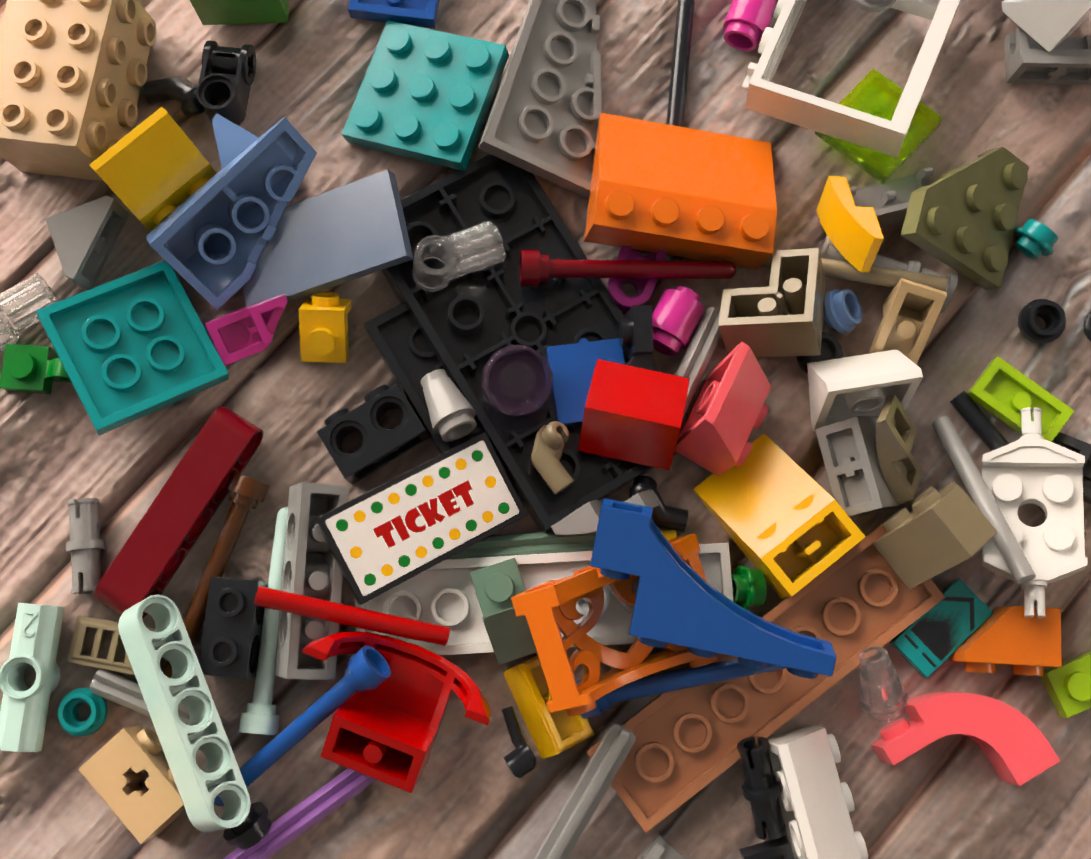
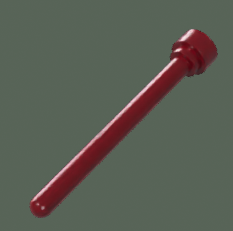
M520 250V287H539L540 282H548L549 278L731 279L736 274V266L730 261L549 259V255H540L539 250Z

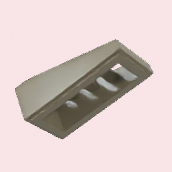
M77 615L67 662L135 675L127 653L125 654L124 661L118 660L122 642L118 629L119 622ZM146 626L150 631H155V628ZM88 628H97L91 655H85L83 650ZM106 631H113L108 657L103 658L101 653ZM163 657L160 660L162 672L165 664V658Z

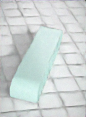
M151 595L123 612L119 619L118 629L190 822L199 831L209 833L239 826L247 818L251 806L250 796L178 607L174 601L166 596ZM143 612L148 613L154 619L155 631H150L144 625L142 619ZM161 657L167 659L172 666L171 678L164 675L160 668ZM179 703L185 705L189 711L190 718L187 725L178 716ZM198 749L205 754L207 759V766L204 772L196 764ZM216 796H219L224 803V814L221 819L214 811Z

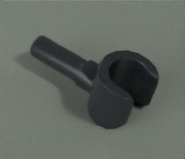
M513 706L502 709V713L511 741L516 749L504 756V760L514 776L521 778L535 768L536 757L521 734Z

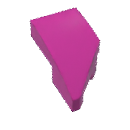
M285 294L253 304L205 323L224 365L267 349L288 302Z

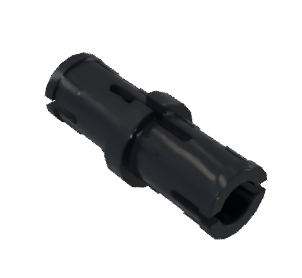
M755 736L748 737L737 744L745 777L744 785H742L743 796L746 800L750 801L756 836L765 840V828L767 827L769 840H775L784 836L787 830L779 801V795L782 792L781 782L776 780L773 772L769 741L759 736V747L756 748Z

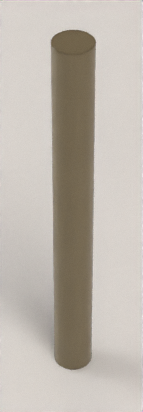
M772 255L762 264V267L771 268ZM821 258L825 277L895 287L900 279L903 278L944 292L946 291L948 277L873 265L869 273H862L847 261Z

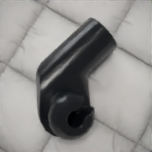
M183 77L146 81L143 85L144 94L149 104L176 100L181 101V110L186 116L204 112L196 96L197 85Z
M644 475L637 477L629 490V497L631 498L639 492L650 489L659 506L653 509L651 517L657 527L684 533L689 511L665 505L657 490V483L652 477Z

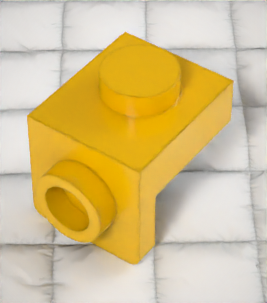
M334 292L314 293L311 295L312 298H307L298 309L301 362L346 363L349 358L348 313L351 310V299H339V294Z

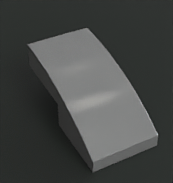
M650 489L639 492L624 501L626 503L652 507L653 509L659 506ZM598 499L586 503L552 525L551 528L556 535H576L597 531L600 510L604 500Z

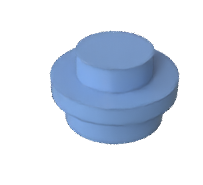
M834 289L825 295L823 318L829 327L834 328L841 334L852 331L855 325L862 321L863 311L861 304L851 290L841 291Z

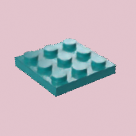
M387 20L343 129L342 136L348 143L466 171L509 57L506 45Z
M167 261L159 262L36 310L38 318L98 436L229 380V373L174 269Z

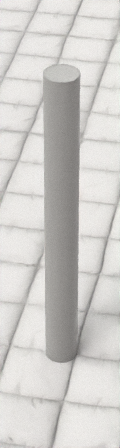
M949 416L936 419L932 426L974 504L997 530V533L992 538L1017 584H1024L1033 580L1036 574Z

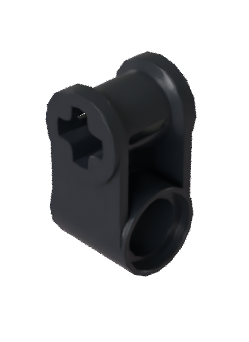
M211 40L206 41L204 44L202 68L196 96L211 124L216 113L238 126L244 121L250 89L256 73V53L253 45L245 44L242 48L224 47ZM228 99L222 105H215L220 100Z

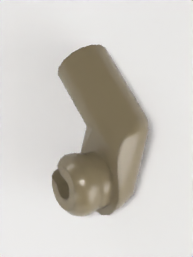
M558 421L550 422L539 429L531 454L534 467L555 495L574 482L560 462L565 442L569 439V431L563 423Z

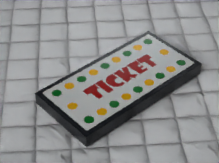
M486 432L315 518V521L358 605H362L527 516V513Z

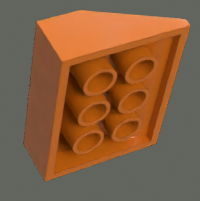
M600 113L584 236L585 242L615 247L625 245L631 246L633 250L652 253L664 251L670 256L700 261H730L737 267L755 270L773 255L777 202L770 142Z

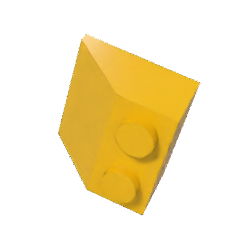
M160 107L89 164L150 232L181 203L217 174L207 159L163 107Z

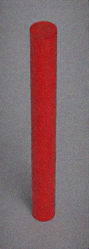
M258 586L254 605L441 646H446L450 633L449 627Z

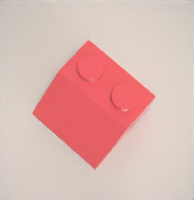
M741 342L706 376L680 430L675 452L717 476H721L733 466L738 468L743 464L752 448V443L747 441L752 429L756 430L761 425L769 410V406L764 402L771 389V385L750 346Z

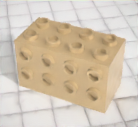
M7 0L0 27L1 157L21 172L103 181L89 164L127 135L136 124L138 118V98L141 86L147 80L146 64L150 47L154 45L157 37L156 22L138 0Z

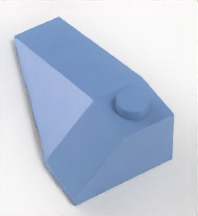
M283 117L146 236L149 245L218 310L250 280L257 267L256 263L267 242L272 239L277 229L278 221L289 201H292L317 152L292 124Z

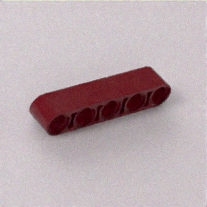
M224 406L218 408L210 416L101 578L94 592L96 600L122 615L125 610L147 597L163 593L230 490L228 488L234 473L241 474L258 449L263 439V430ZM143 612L142 619H143L148 613Z

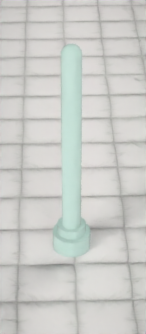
M288 507L281 508L276 518L267 587L281 590ZM269 608L264 610L253 702L247 703L246 712H241L239 732L278 735L280 715H275L276 705H272L279 624L278 610Z

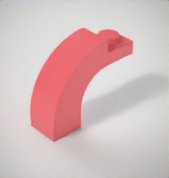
M931 692L900 703L910 721L906 722L905 718H901L891 722L879 731L882 738L871 744L881 762L894 766L939 738L961 734L971 739L982 749L1001 781L1017 786L1023 785L1060 762V759L1043 733L1021 712L997 699L963 692Z

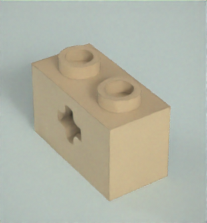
M140 725L123 728L78 770L136 840L143 844L157 837L185 811V807L165 754L162 752L163 749L158 735L148 727L142 728ZM147 771L149 777L145 781L146 788L142 789L139 785L143 778L141 772Z

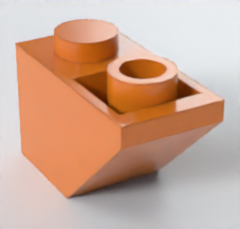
M1024 606L995 607L992 610L993 614L949 656V661L965 662V672L996 673V664L1013 665V674L1044 676V667H1062L1061 609L1045 608L1046 618L1036 619V607H1034L1033 618L1024 617Z

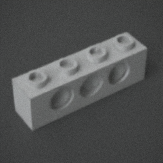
M306 482L290 486L281 591L341 604L343 573L315 518L348 502L349 486ZM279 611L274 675L285 679L335 680L337 655L322 661L302 653V650L314 640L339 633V623Z

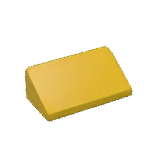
M538 655L504 671V677L541 758L545 759L557 755L594 735L588 719H583L581 714L568 716L566 710L549 713L546 702L552 698Z

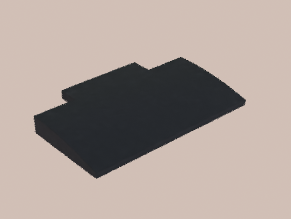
M489 154L467 165L466 171L457 170L401 199L413 260L381 270L401 304L364 323L366 332L439 453L443 454L486 432L515 491L538 529L543 533L552 531V525L586 503L604 499L628 485L637 477L654 469L655 467L578 451L582 424L566 425L569 431V439L565 442L560 462L574 480L571 485L555 495L532 463L531 454L537 432L542 426L557 421L546 347L579 343L582 338H586L588 342L619 338L620 319H625V316L610 297L607 288L600 278H549L548 282H540L539 287H520V250H539L540 255H549V259L588 260L533 173ZM622 347L624 360L626 364L629 361V359H627V349L626 347ZM651 359L654 371L660 372L655 363L653 362V360ZM439 369L446 371L448 377H450L476 411L474 419L477 425L475 429L468 435L449 442L443 441L440 434L433 432L423 387L420 383L426 374ZM685 413L682 419L681 428L688 416L687 413Z

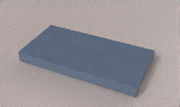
M387 169L287 206L276 225L277 229L272 239L267 242L256 263L257 267L250 280L242 286L246 307L285 294L288 302L413 260L395 174Z

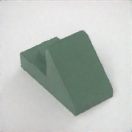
M512 558L469 572L483 614L482 619L498 664L500 665L536 653L537 650L526 616L517 617L511 601V597L526 591L516 559Z

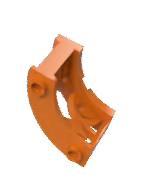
M695 533L668 540L679 556L707 582L698 552L701 550ZM588 566L574 571L572 576L559 580H550L511 597L516 616L525 615L552 698L546 702L549 713L566 710L568 716L580 715L597 707L595 701L633 681L689 662L691 668L705 666L718 660V657L706 658L690 653L687 650L688 647L668 643L667 647H663L666 649L665 651L648 656L654 647L641 643L638 640L639 637L636 638L632 646L625 653L608 648L587 635L596 625L604 607L603 587L609 585L619 600L634 607L636 595L632 592V583L640 576L630 574V578L626 580L613 579L600 573L601 568ZM583 598L589 605V611L586 617L577 625L573 620L580 619L584 614H580L577 611L576 602L578 599ZM573 645L578 650L574 651L570 659H568L566 651ZM600 663L615 669L600 674ZM581 664L584 668V677L580 683L576 684L573 671Z

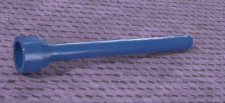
M368 645L362 647L348 661L349 666L345 669L346 676L239 768L246 788L358 690L361 692L367 689L374 690L390 677L391 670L389 664L382 654ZM216 796L214 804L224 806L221 798Z
M737 658L701 667H690L646 676L595 701L597 707L581 714L583 719L603 715V710L611 709V703L741 678L787 667L768 663L766 668H754L741 664L737 661Z

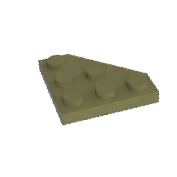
M1004 147L985 151L978 155L976 160L962 164L940 176V180L933 184L922 186L911 192L901 236L983 289L1001 288L1004 271L1008 264V254L1014 229L1018 222V212L1023 191L1028 180L1029 166Z

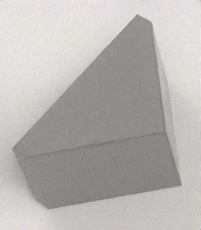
M104 196L45 218L65 276L86 291L93 288L129 216L115 199Z

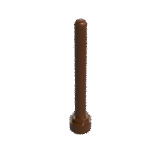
M236 472L228 490L232 491L229 500L233 501L183 621L193 647L205 620L210 578L223 576L250 508L256 509L258 501L263 503L270 485ZM167 660L163 674L171 678L172 666Z

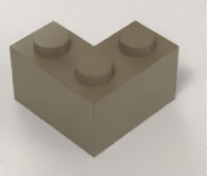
M819 248L773 251L770 281L767 287L723 289L718 327L727 355L741 342L750 346L756 358L815 356L821 354L826 279Z
M952 481L939 490L930 485L915 495V498L909 501L913 509L909 512L905 507L885 521L882 525L887 532L874 542L873 545L910 590L971 558L997 533V530L960 485Z

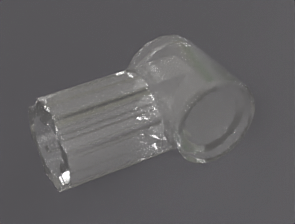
M488 221L446 237L432 235L420 240L415 249L412 266V276L416 284L424 290L439 291L445 288L453 279L504 261L506 254L503 240L497 227ZM428 258H436L442 261L445 267L437 270L430 269L423 261Z
M38 273L0 294V352L5 350L6 344H15L18 341L19 332L40 321L36 310L59 302L54 291Z

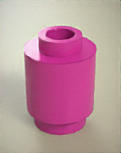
M733 0L723 25L726 43L741 51L756 49L766 27H769L778 0Z
M677 286L676 290L666 289L652 314L653 348L656 351L675 357L680 349L687 347L705 312L704 306L700 303L701 297L693 290Z

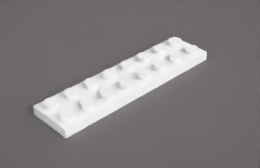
M729 542L699 544L701 551L698 552L707 583L734 602ZM593 551L447 559L362 605H358L355 599V607L449 627L450 633L446 646L357 627L356 632H370L393 637L418 645L439 656L494 652L482 619L483 614L469 572L515 558L525 590H528L550 580H559L572 576L574 571L590 566ZM640 577L636 578L632 583L634 595L637 594ZM606 585L603 587L604 607L596 625L587 635L604 646L633 644L637 636L629 635L634 607L619 600L612 592L610 586ZM583 598L578 599L576 602L577 611L580 614H584L580 619L573 620L577 625L586 617L589 611V605Z

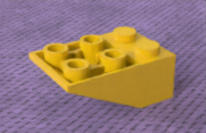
M762 434L752 442V448L740 467L733 466L721 476L712 474L693 489L694 493L753 566L762 571L766 582L780 599L794 596L866 537L837 501L765 434Z

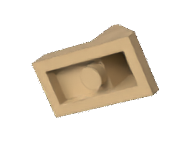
M901 278L882 304L883 319L868 354L897 349L917 365L946 300L947 292Z

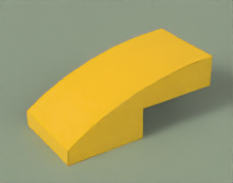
M828 176L816 209L820 223L840 254L859 272L869 273L884 239L874 208L855 206L846 177Z

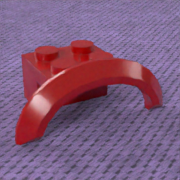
M360 631L340 632L310 642L303 648L302 653L322 661H326L335 655L357 653L362 647L366 645L371 646L382 654L391 670L390 677L376 689H367L364 692L358 690L338 708L330 724L320 756L322 758L412 793L428 763L452 691L458 695L464 704L466 711L464 717L487 726L490 722L491 709L488 701L469 675L442 656L418 645L389 636Z

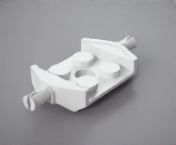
M1029 407L1021 409L1022 436L1019 440L983 454L982 478L1036 574L1033 580L1020 584V588H1025L1024 617L1033 618L1035 604L1036 619L1046 618L1044 589H1047V584L1070 577L1085 570L1088 566V558H1085L1082 471L1085 464V456L1044 440L1042 436V409L1034 407L1031 421V409ZM1025 504H1036L1045 512V522L1036 527L1027 526L1019 520L1017 515L1018 509ZM991 538L982 547V566L997 575L1015 581L995 541Z

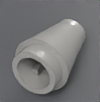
M434 370L426 374L420 383L423 387L433 432L440 434L442 440L446 442L458 440L468 435L477 425L474 419L476 415L474 408L450 377H448L445 370Z

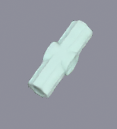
M18 603L10 656L0 669V688L3 692L0 710L1 751H42L50 695L58 686L60 680V668L56 662L64 607ZM29 665L33 666L36 672V680L31 688L24 681V673Z

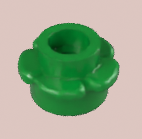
M744 565L737 566L734 574H731L734 603L748 611L749 607L762 606L767 594L764 574L759 569H750Z

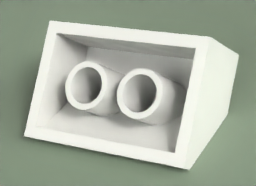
M812 725L766 738L769 741V752L776 780L781 782L782 792H780L779 801L783 820L787 828L786 837L791 844L794 859H868L865 841L859 831L854 832L849 812L855 810L851 791L846 782L840 783L835 764L841 762V755L834 735H827L824 727Z

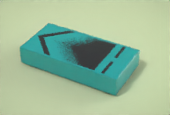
M960 578L954 579L941 591L946 598L889 642L922 678H928L993 614Z

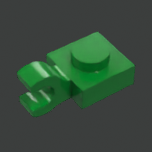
M6 344L0 377L1 389L8 392L51 395L53 381L71 383L53 348L48 346Z

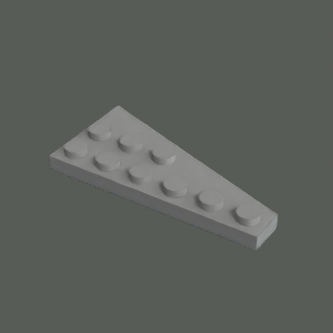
M530 0L478 148L589 199L600 113H602L601 52H597V33L600 31V15H596V0Z

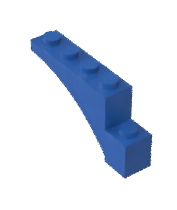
M604 498L590 566L601 568L600 573L613 579L626 580L630 578V574L640 576L629 635L639 637L638 640L641 643L652 647L663 648L667 647L668 643L686 646L690 653L706 658H715L718 653L735 656L741 664L754 668H766L768 663L787 667L789 673L802 678L814 679L817 678L818 674L833 675L836 654L831 642L793 632L766 621L737 605L708 584L679 556L651 518L652 507Z

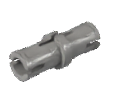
M79 498V502H77V499H71L67 501L69 506L70 541L65 543L66 552L71 553V594H90L92 591L95 592L102 578L101 551L105 550V540L100 539L98 506L100 503L98 498Z

